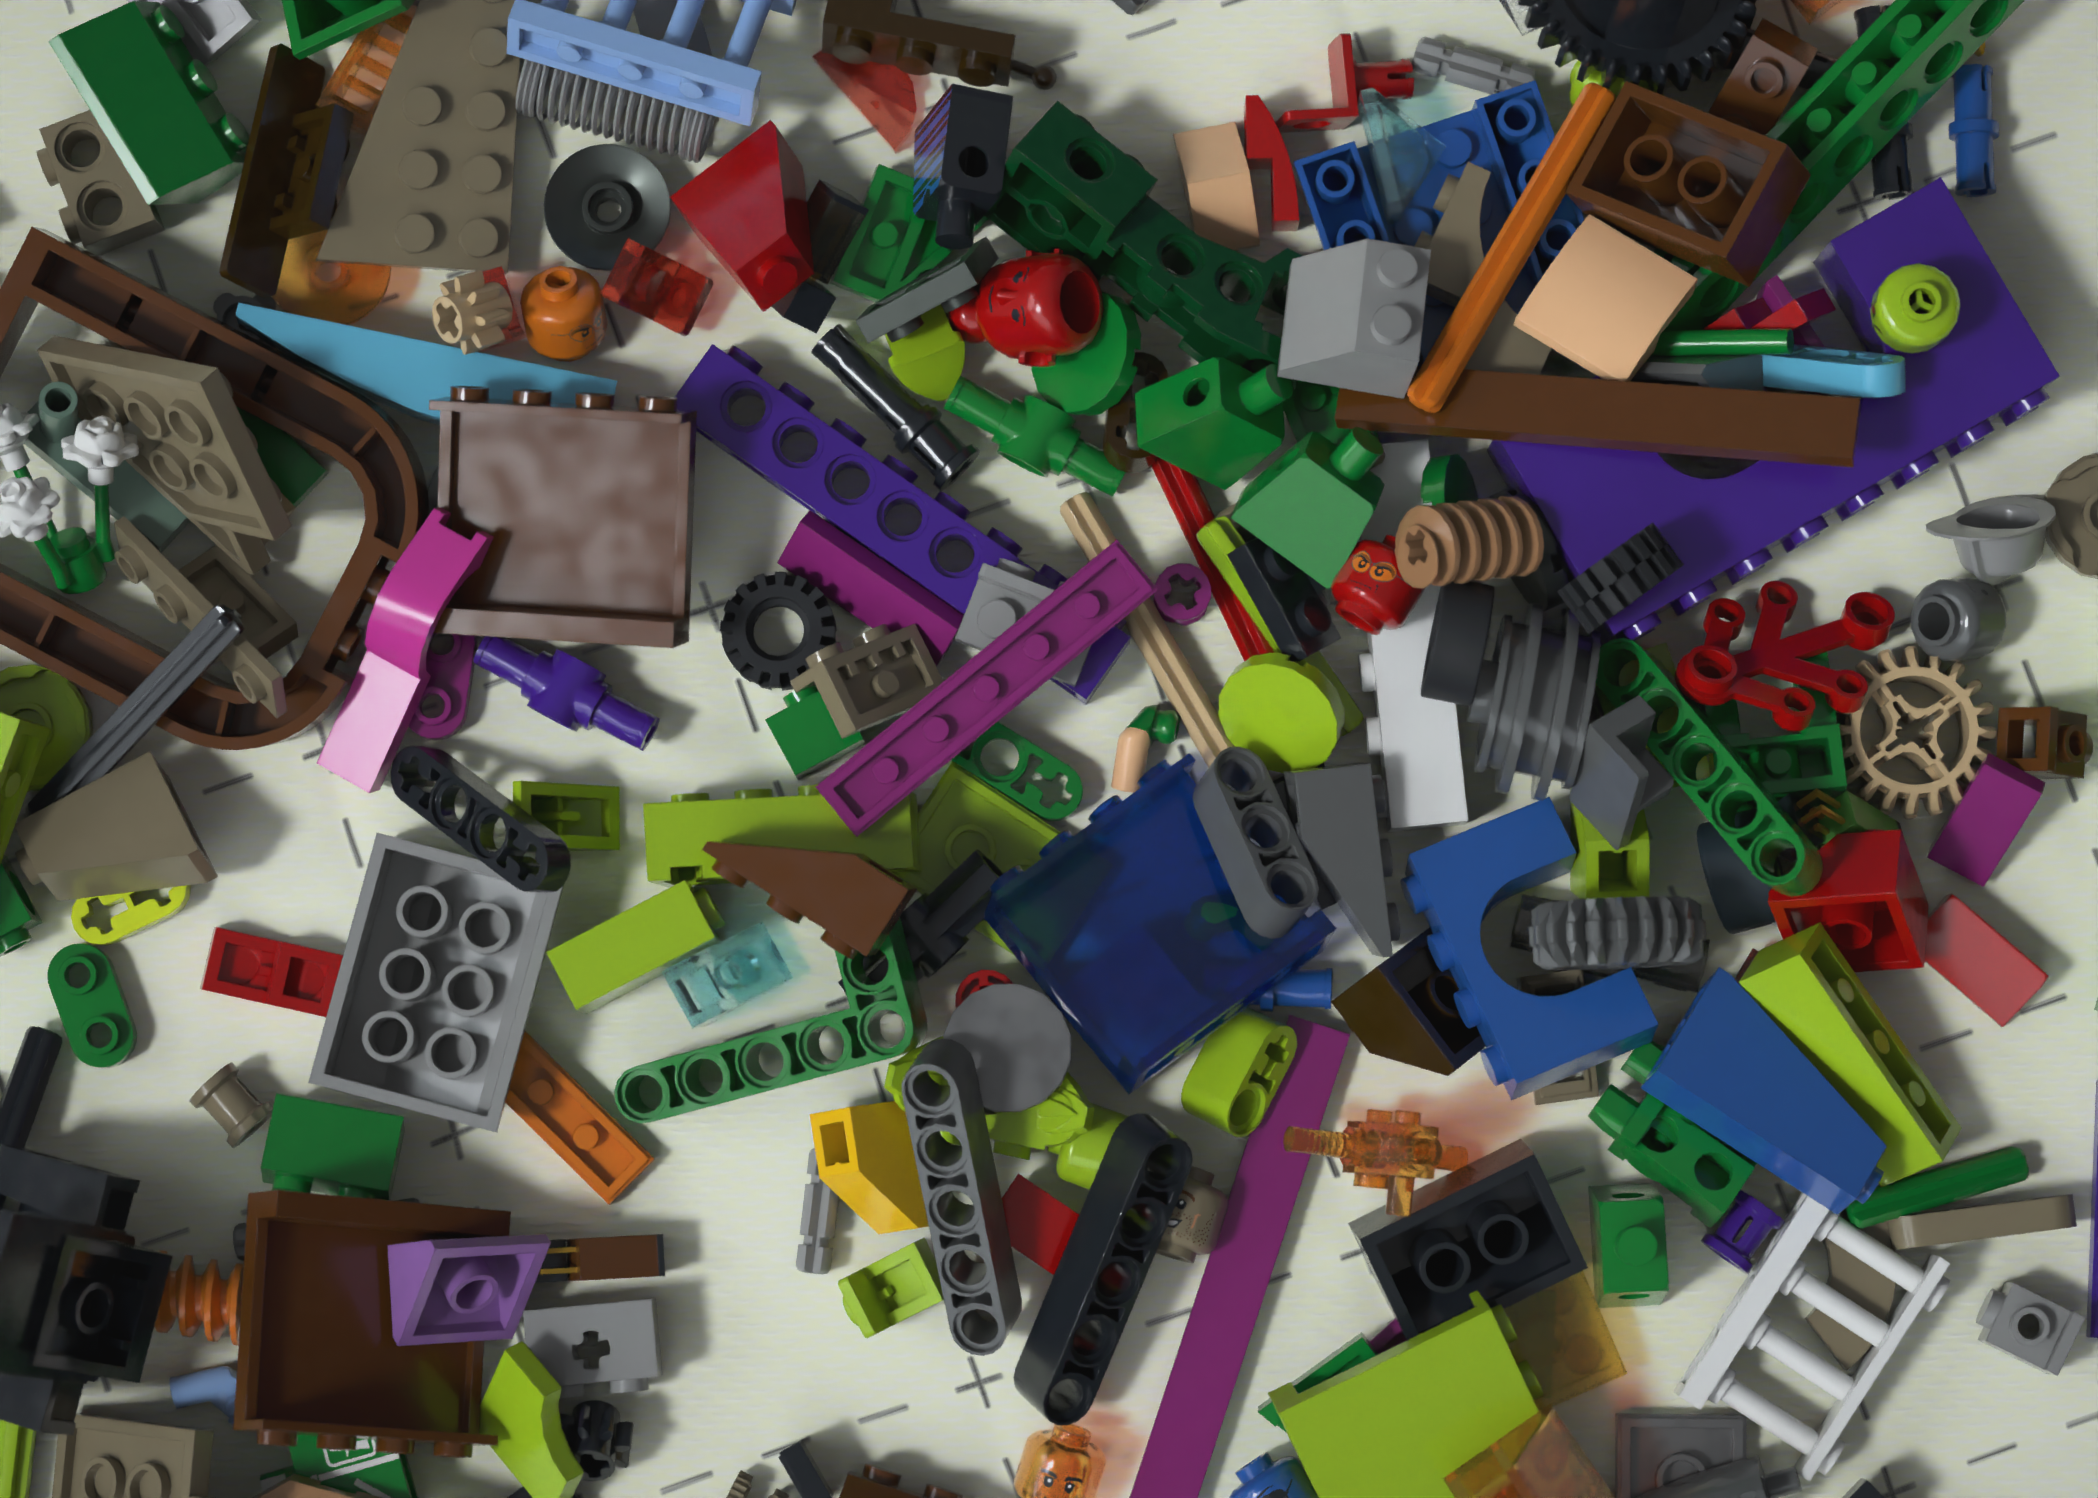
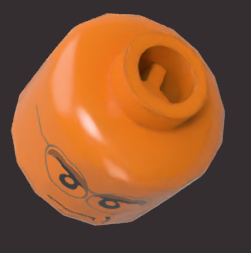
M552 267L534 276L523 288L520 305L525 333L530 346L539 354L560 362L576 361L587 356L604 340L608 324L603 294L599 282L590 273L575 267Z

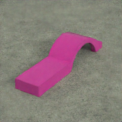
M441 507L434 508L390 571L376 598L367 624L365 639L367 651L317 760V764L368 793L380 791L431 678V675L426 671V655L437 623L455 592L472 573L480 568L494 538L484 531H479L469 540L445 526L451 513Z

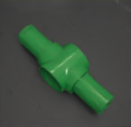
M960 375L943 408L992 434L991 441L999 445L997 449L998 454L1039 476L1048 477L1050 472L1059 476L1061 471L1113 496L1126 473L1117 470L1108 462L1103 449L1080 438L1082 431L1074 427L1076 420L1072 416L1034 396L1025 395L1023 400L1014 396L1012 401H1009Z

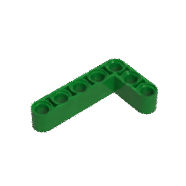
M900 917L880 947V950L888 960L889 967L886 977L881 982L873 981L866 975L863 969L865 955L858 951L855 958L850 959L835 950L849 1009L634 1066L621 1075L617 1080L614 1090L615 1103L620 1113L628 1120L636 1123H650L897 1057L919 1047L925 1040L928 1030L927 1016ZM887 1010L897 1012L905 1023V1034L898 1045L889 1043L880 1032V1020ZM827 1026L835 1028L844 1040V1050L842 1056L837 1061L828 1059L822 1053L819 1046L821 1032ZM766 1043L775 1045L783 1056V1067L777 1077L766 1074L759 1064V1054L761 1048ZM706 1059L714 1061L722 1071L723 1081L716 1093L707 1091L699 1080V1070ZM646 1075L657 1080L662 1088V1100L656 1109L649 1108L640 1097L639 1087Z

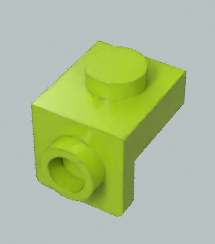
M925 1237L838 1281V1286L843 1294L844 1309L850 1320L859 1326L865 1338H870L944 1300L936 1259Z

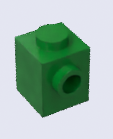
M816 685L798 693L795 690L783 698L787 708L765 719L797 780L865 745L860 732L842 739Z

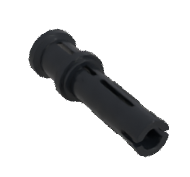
M837 324L834 329H830L812 349L811 354L829 368L895 434L893 437V441L896 443L895 448L902 454L910 452L935 477L933 485L939 491L945 490L954 483L978 457L980 450L974 444L966 446L940 420L942 413L935 406L931 407L929 404L922 406L855 341L841 324Z

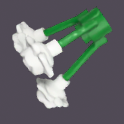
M10 403L1 404L0 459L6 471H13L15 477L3 481L0 485V538L13 533L16 538L25 537L28 541H34L51 569L57 588L62 593L80 594L90 591L106 579L107 571L104 563L115 559V550L110 539L109 484L114 481V467L120 466L126 459L139 455L137 436L123 433L121 423L114 422L111 418L101 415L91 421L84 419L77 425L75 435L62 438L63 458L78 461L87 467L88 481L94 484L96 538L87 535L86 531L80 527H71L58 532L52 520L53 513L51 509L58 505L60 497L57 492L51 490L50 482L46 477H39L33 480L26 466L30 459L23 444L27 441L29 432L33 430L32 427H35L40 418L36 413H20L18 408Z

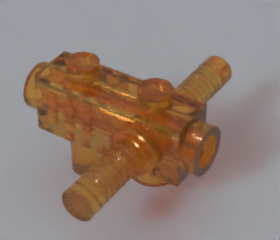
M1367 1109L1366 1122L1347 1121V1127L1343 1132L1289 1126L1283 1138L1284 1149L1287 1152L1340 1158L1343 1164L1342 1172L1354 1173L1353 1186L1387 1190L1385 1214L1411 1217L1415 1178L1434 1179L1435 1169L1455 1171L1466 1166L1468 1163L1467 1149L1462 1146L1441 1144L1438 1139L1439 1127L1420 1125L1421 1113L1395 1110V1120L1392 1123L1393 1112Z

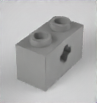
M656 1298L523 1311L525 1344L562 1387L560 1399L585 1396V1383L609 1381L610 1394L649 1390L648 1378L663 1375ZM588 1331L599 1332L598 1341L608 1340L610 1345V1354L600 1357L599 1368L589 1367V1358L580 1359L578 1356L577 1346L588 1341Z

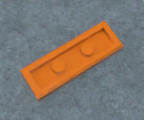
M526 1031L524 1032L505 1103L600 1197L611 1205L655 1158Z

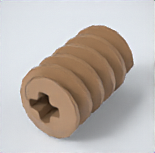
M1501 496L1497 499L1483 498L1477 501L1464 500L1457 503H1438L1435 506L1418 505L1407 511L1400 521L1395 540V556L1398 570L1403 580L1413 588H1426L1430 584L1447 586L1452 581L1464 584L1473 579L1476 581H1488L1493 577L1507 579L1514 574L1516 576H1528L1537 570L1542 561L1544 551L1543 532L1538 517L1530 505L1517 496Z

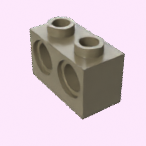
M90 110L39 129L46 148L36 151L37 157L49 185L54 186L60 183L68 206L59 209V215L71 243L77 244L82 242L83 247L88 252L99 256L165 230L156 205L147 204ZM85 139L98 140L100 143L98 158L86 167L73 166L71 163V153L75 145ZM108 197L121 199L122 213L114 223L107 226L94 224L93 211L101 200Z

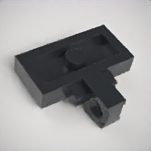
M1255 538L1227 554L1281 653L1290 655L1288 661L1297 663L1341 639L1327 608L1328 605L1332 604L1325 591L1327 588L1259 538Z

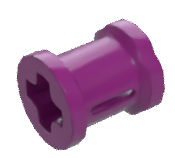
M1177 563L1167 567L1159 575L1155 583L1158 589L1154 593L1153 603L1162 619L1168 623H1177L1181 626L1196 623L1205 615L1211 599V585L1208 577L1200 568L1188 563ZM1178 580L1183 587L1194 584L1198 588L1193 596V608L1186 610L1185 606L1181 603L1170 606L1166 602L1171 596V582Z

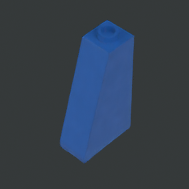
M1719 967L1700 987L1640 1088L1838 1215L1854 1200L1864 1204L1874 1192L1884 1174V1171L1876 1167V1164L1887 1145L1733 976Z

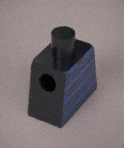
M952 83L915 130L913 212L918 218L936 221L935 242L941 247L948 249H966L971 247L974 242L975 226L1000 197L1011 121L1012 95Z

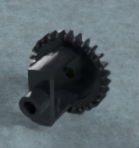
M1517 0L1518 5L1530 7L1524 21L1526 28L1544 27L1537 42L1539 48L1544 49L1558 44L1561 45L1555 61L1559 68L1575 59L1581 62L1577 80L1583 82L1597 70L1601 72L1602 87L1610 89L1618 77L1623 78L1624 83L1628 81L1638 86L1640 80H1646L1650 89L1661 95L1667 78L1673 82L1680 92H1683L1689 86L1692 73L1703 82H1706L1710 79L1715 64L1725 68L1730 62L1734 51L1733 48L1741 49L1748 33L1747 29L1751 28L1757 11L1755 6L1756 0Z

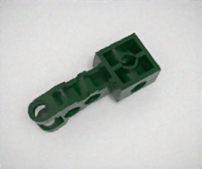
M1057 101L1014 147L1005 164L1000 197L984 216L1027 250L1039 253H1054V249H1061L1063 254L1073 255L1087 264L1098 282L1104 275L1133 297L1128 306L1141 318L1148 322L1156 315L1184 338L1180 341L1178 347L1198 363L1212 357H1223L1254 374L1271 364L1265 360L1278 365L1281 338L1263 330V323L1256 321L1255 318L1261 305L1284 316L1290 264L1292 259L1303 255L1287 248L1263 263L1197 235L1149 197L1158 181L1157 178L1146 171L1135 157L1122 152L1098 133L1087 119L1081 115L1074 114ZM1291 379L1293 390H1295L1299 380Z

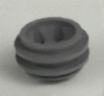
M1531 603L1523 624L1514 623L1512 615L1504 614L1502 617L1492 660L1483 659L1475 697L1468 709L1467 722L1479 724L1474 772L1483 773L1485 768L1496 769L1495 792L1502 794L1509 792L1515 773L1532 776L1531 799L1543 801L1547 796L1551 780L1560 781L1561 788L1570 790L1573 786L1590 718L1601 638L1598 631H1592L1589 633V636L1579 635L1580 622L1571 610H1567L1559 631L1542 628L1543 605Z

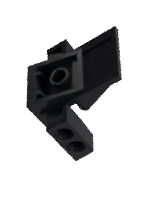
M0 1144V1193L20 1202L18 1212L1 1209L0 1420L38 1432L73 1435L76 1422H74L83 1386L87 1384V1381L95 1382L99 1377L140 1383L173 1258L172 1255L135 1245L134 1236L125 1231L133 1196L138 1191L140 1180L30 1149Z

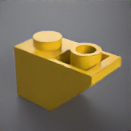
M895 1101L810 1114L819 1178L878 1234L929 1227L906 1112L900 1109Z

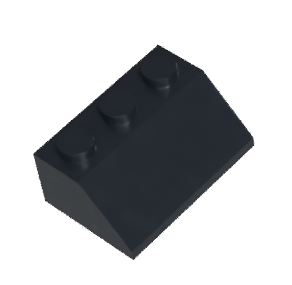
M1522 1139L1348 1223L1372 1275L1406 1340L1474 1308L1469 1294L1476 1290L1479 1291L1490 1309L1499 1304L1505 1309L1588 1268L1535 1154Z

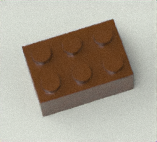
M1626 81L1565 193L1586 217L1590 214L1627 237L1750 287L1811 174L1787 144Z

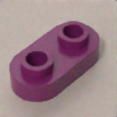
M433 633L426 655V671L431 675V678L409 724V728L417 735L428 740H444L456 734L464 725L468 714L475 666L476 636L451 634L454 638L453 649L448 654L437 655L433 652L431 643L433 638L439 633ZM432 695L441 696L445 702L443 713L436 718H428L422 711L424 700Z

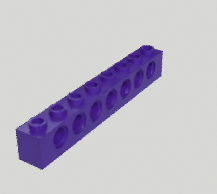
M712 344L675 395V398H678L677 409L697 410V433L801 506L827 521L963 615L977 584L978 574L983 563L997 567L1000 558L1018 563L1036 572L1032 582L1053 590L1058 588L1060 582L1068 580L1061 573L1046 564H1043L1040 570L1036 571L1020 560L1018 555L1023 550L1022 547L999 530L991 527L987 535L970 525L965 520L971 512L951 496L939 491L933 499L913 485L919 476L895 457L888 454L883 462L863 450L862 446L867 439L842 420L835 418L829 426L809 411L815 403L789 383L783 382L780 388L776 389L758 376L763 366L734 345L725 353ZM747 395L760 398L765 403V413L759 422L751 426H742L730 418L731 407L737 399ZM807 432L817 440V450L809 460L796 463L783 456V442L792 433ZM858 468L870 478L869 487L862 496L856 499H846L834 491V480L844 469ZM900 504H909L918 509L922 515L919 528L914 533L906 536L892 533L886 527L885 519L893 507ZM949 541H963L972 548L974 559L967 569L961 572H949L939 565L937 561L938 552ZM1123 618L1091 645L1075 687L1052 678L1049 680L1086 705L1130 644L1131 637L1122 631L1127 621Z

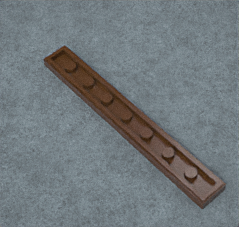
M1417 366L1413 378L1410 382V385L1414 380L1416 374L1418 373L1419 369L1421 368V366ZM1464 369L1442 408L1434 414L1414 406L1409 401L1407 392L1404 399L1339 388L1335 422L1337 428L1342 429L1360 427L1368 431L1854 467L1861 402L1860 398Z

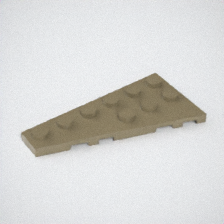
M515 0L419 1L315 261L463 272L481 270L483 273L491 274L508 273L517 120L515 102L519 83L520 58L507 54L508 16Z

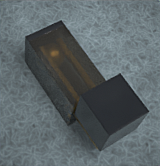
M820 179L807 200L814 274L772 305L783 318L816 334L837 298L823 284L816 282V279L828 285L869 211L854 196Z

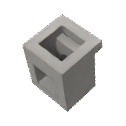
M2005 1282L2000 1292L1995 1289L1990 1290L1979 1310L1976 1323L1983 1326V1329L1977 1340L2039 1371L2058 1376L2086 1317L2049 1301L2015 1283ZM2026 1314L2034 1315L2039 1321V1331L2030 1339L2024 1338L2018 1330L2019 1320Z

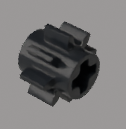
M588 1400L576 1405L572 1411V1416L560 1413L561 1427L570 1450L584 1470L581 1480H604L613 1474L615 1465L624 1468L628 1467L634 1424L633 1422H620V1413L616 1407L604 1401Z

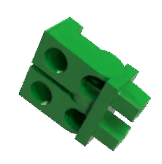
M1652 1041L1634 1049L1621 1067V1070L1643 1084L1663 1051L1664 1046ZM1610 1084L1588 1115L1603 1132L1614 1139L1607 1149L1622 1161L1626 1159L1640 1173L1660 1183L1692 1207L1690 1214L1709 1228L1726 1212L1757 1165L1756 1162L1649 1093H1646L1640 1103H1638Z

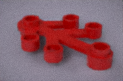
M1770 581L1762 586L1755 608L1759 615V620L1750 650L1731 655L1728 652L1730 642L1740 635L1746 613L1744 608L1734 600L1728 598L1716 599L1709 604L1703 622L1704 630L1707 633L1704 645L1693 648L1687 655L1681 658L1675 671V682L1679 690L1686 697L1697 703L1713 706L1735 699L1773 711L1774 721L1783 729L1802 731L1809 726L1816 707L1813 696L1800 688L1790 687L1783 690L1751 679V677L1765 674L1825 693L1827 703L1836 711L1842 713L1856 712L1862 707L1868 691L1866 679L1853 670L1843 669L1837 671L1804 661V659L1845 645L1862 651L1874 649L1888 638L1895 619L1894 608L1889 601L1878 594L1858 592L1847 599L1839 620L1780 639L1784 623L1792 618L1798 601V595L1789 584L1781 581ZM1771 600L1778 601L1781 604L1774 603ZM1719 618L1727 619V620H1729L1730 622L1723 621V620H1721V619H1719ZM1841 689L1848 690V691L1852 692V694H1851V693H1846V692L1842 691ZM1788 707L1796 708V709H1798L1800 712H1798V711H1793V710L1789 709Z

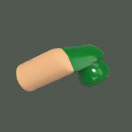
M1160 705L1146 706L1120 734L1112 776V788L1124 792L1136 793L1142 791L1148 751L1154 741L1171 744L1177 739L1180 728V716L1176 711L1161 710Z

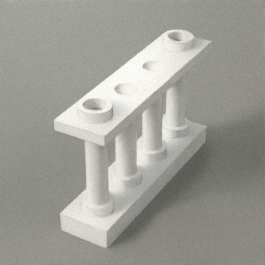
M1801 1193L1785 1217V1223L1772 1237L1673 1392L1699 1410L1702 1409L1707 1399L1714 1404L1721 1400L1797 1449L1802 1454L1794 1466L1797 1473L1810 1482L1816 1471L1826 1475L1836 1463L1845 1446V1442L1838 1437L1920 1310L1923 1308L1931 1312L1945 1294L1950 1280L1943 1275L1950 1263L1940 1256L1930 1254L1923 1267L1919 1268L1839 1216L1840 1213L1838 1215L1833 1213L1806 1194ZM1812 1237L1820 1242L1826 1237L1907 1290L1887 1323L1804 1270L1806 1263L1800 1260L1799 1257ZM1777 1291L1785 1296L1789 1292L1794 1293L1872 1344L1852 1377L1769 1324L1771 1317L1765 1314L1764 1311ZM1742 1345L1749 1350L1757 1346L1837 1398L1817 1431L1735 1379L1736 1371L1731 1369L1729 1365Z

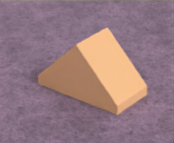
M1231 122L1173 134L1192 231L1203 238L1235 251L1259 247L1260 239L1250 170L1236 123Z

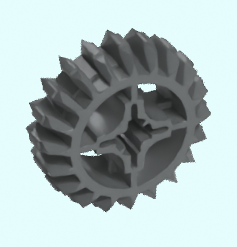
M1640 896L1575 899L1545 902L1531 910L1532 927H1529V947L1533 948V963L1546 970L1655 968L1694 964L1704 957L1703 941H1706V921L1702 919L1701 904L1690 897Z

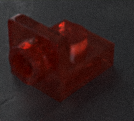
M627 238L601 291V296L649 318L682 336H687L714 283L709 277Z

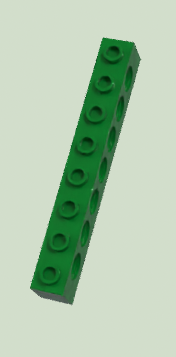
M1895 0L1765 135L1787 144L1811 176L1754 281L2025 0ZM1657 248L1654 250V253L1698 279L1693 295L1664 331L1704 329L1716 321L1749 287Z

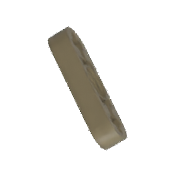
M2073 1194L1900 1216L1888 1221L1892 1250L2077 1226Z

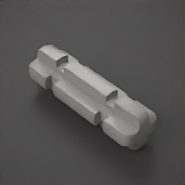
M1423 37L1419 40L1412 61L1413 70L1417 73L1434 78L1437 73L1446 75L1444 81L1491 95L1494 93V90L1501 92L1536 80V71L1533 68L1512 63L1511 67L1502 65L1503 59L1456 45L1454 50L1445 48V42L1428 37Z
M813 1148L809 1152L807 1174H811L810 1184H805L799 1234L804 1235L803 1244H798L796 1267L797 1270L804 1273L823 1275L827 1274L831 1269L833 1248H829V1239L835 1238L839 1196L819 1178L815 1148Z

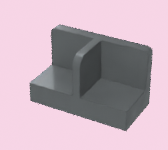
M1640 695L1589 724L1578 771L1569 796V800L1615 850H1619L1629 844L1637 813L1667 796L1674 784L1671 774L1646 749L1656 712Z

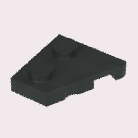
M987 236L969 247L970 249L965 255L941 268L935 266L910 283L869 306L856 320L867 342L869 343L884 334H887L891 342L897 341L921 327L924 321L920 315L941 304L945 313H948L975 298L979 294L975 285L979 283L999 259Z

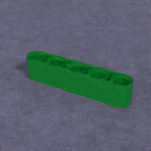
M1618 638L1603 644L1600 647L1596 677L1597 686L1616 708L1640 695L1656 712L1647 746L1752 874L1764 884L1787 896H1800L1813 890L1820 881L1823 871L1822 857L1817 848L1699 706L1679 690L1675 677L1665 665L1633 640ZM1639 660L1640 669L1638 676L1630 684L1620 686L1619 674L1621 669L1628 662ZM1677 706L1679 716L1676 724L1667 732L1658 733L1657 722L1659 716L1667 708ZM1710 753H1716L1718 759L1716 770L1710 777L1698 781L1696 779L1697 764L1702 757ZM1755 800L1757 802V813L1754 820L1744 828H1736L1735 815L1739 807L1747 801ZM1788 848H1795L1797 851L1795 867L1788 874L1777 877L1774 871L1776 858L1782 851Z

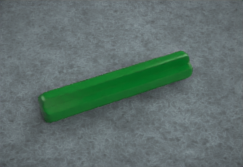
M2010 1146L1911 1175L1883 1187L1877 1185L1864 1204L1854 1200L1845 1208L1847 1217L1854 1226L1866 1228L1900 1216L1910 1215L2022 1182L2029 1176L2027 1159L2021 1148Z

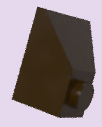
M1429 927L1394 953L1392 957H1389L1333 999L1331 1003L1369 1053L1449 1076L1486 1046L1477 1026L1468 1029L1460 1017L1454 1000V993L1460 990L1450 969L1440 971L1432 957L1427 942V936L1433 934Z

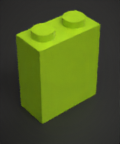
M683 880L546 953L575 1009L588 1014L722 944L716 930L726 925L710 892L705 887L695 892L694 888L686 880Z

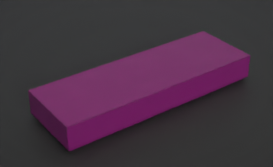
M810 510L799 522L777 562L795 576L799 575L807 579L814 587L817 586L826 597L871 628L887 624L892 633L915 624L936 667L943 660L955 640L964 617L963 614Z

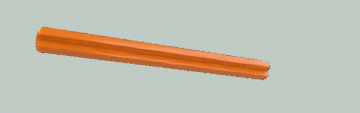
M1589 83L1584 86L1408 388L1407 395L1409 396V401L1417 408L1434 414L1440 411L1565 196L1568 185L1615 102V94L1608 88L1596 83Z

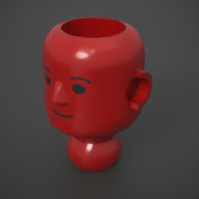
M1054 249V253H1039L1026 250V257L1008 259L990 268L979 284L975 285L979 294L964 305L948 312L952 330L959 331L964 341L971 344L989 342L994 349L1005 356L1019 359L1018 363L1022 365L1051 367L1056 365V356L1077 353L1093 341L1100 329L1103 314V298L1096 276L1090 267L1073 255L1063 254L1061 249Z

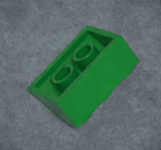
M131 1L60 33L48 42L147 204H198L241 174L249 142V134L236 116L226 113L214 93L218 89L214 76L200 60L193 59L182 41L185 32L176 15L168 7L160 5L159 2Z

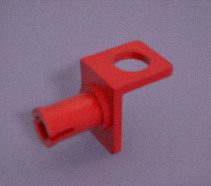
M1350 33L1339 34L1328 45L1333 108L1286 111L1275 123L1280 133L1345 129L1359 116V100L1411 99L1414 92V78H1406V74L1413 72L1410 59L1357 63L1353 57Z

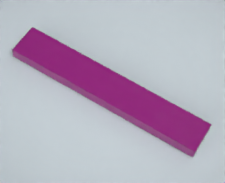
M1115 540L816 786L817 790L856 837L859 836L1158 591L1157 587L1121 543Z

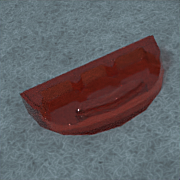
M822 51L813 55L812 59L896 154L911 135L917 113L914 85L908 73L901 71L893 65L871 61L863 64L847 63L838 59L833 54L822 53Z

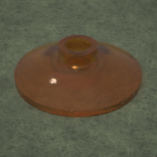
M328 229L289 239L277 292L272 296L283 312L351 325L368 316L384 298L390 283L392 267L315 261ZM326 263L337 265L341 270L339 277L332 282L322 281L316 275L321 265Z

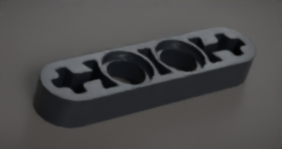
M408 746L398 752L392 764L391 784L394 793L402 802L517 889L524 892L550 893L556 892L564 886L571 869V855L567 844L561 837L444 750L436 747ZM426 779L428 781H435V785L433 787L425 786ZM462 788L466 795V809L463 817L459 820L455 813L454 803L458 791ZM501 817L505 824L506 835L503 845L500 849H497L493 839V831L497 820ZM526 851L536 852L535 859L524 856Z

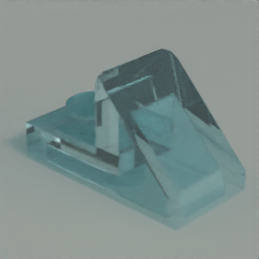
M763 921L662 971L693 1029L714 1023L733 1009L783 985L793 978Z

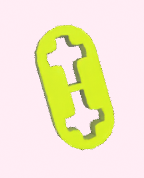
M191 885L173 887L168 891L171 902L165 906L157 899H148L137 904L134 896L143 891L77 899L71 913L73 928L82 939L89 943L105 946L118 943L176 915L184 909L190 898ZM99 899L105 906H114L125 901L128 909L110 919L113 930L105 934L104 930L100 927H88L86 919L94 914L92 906L94 901Z

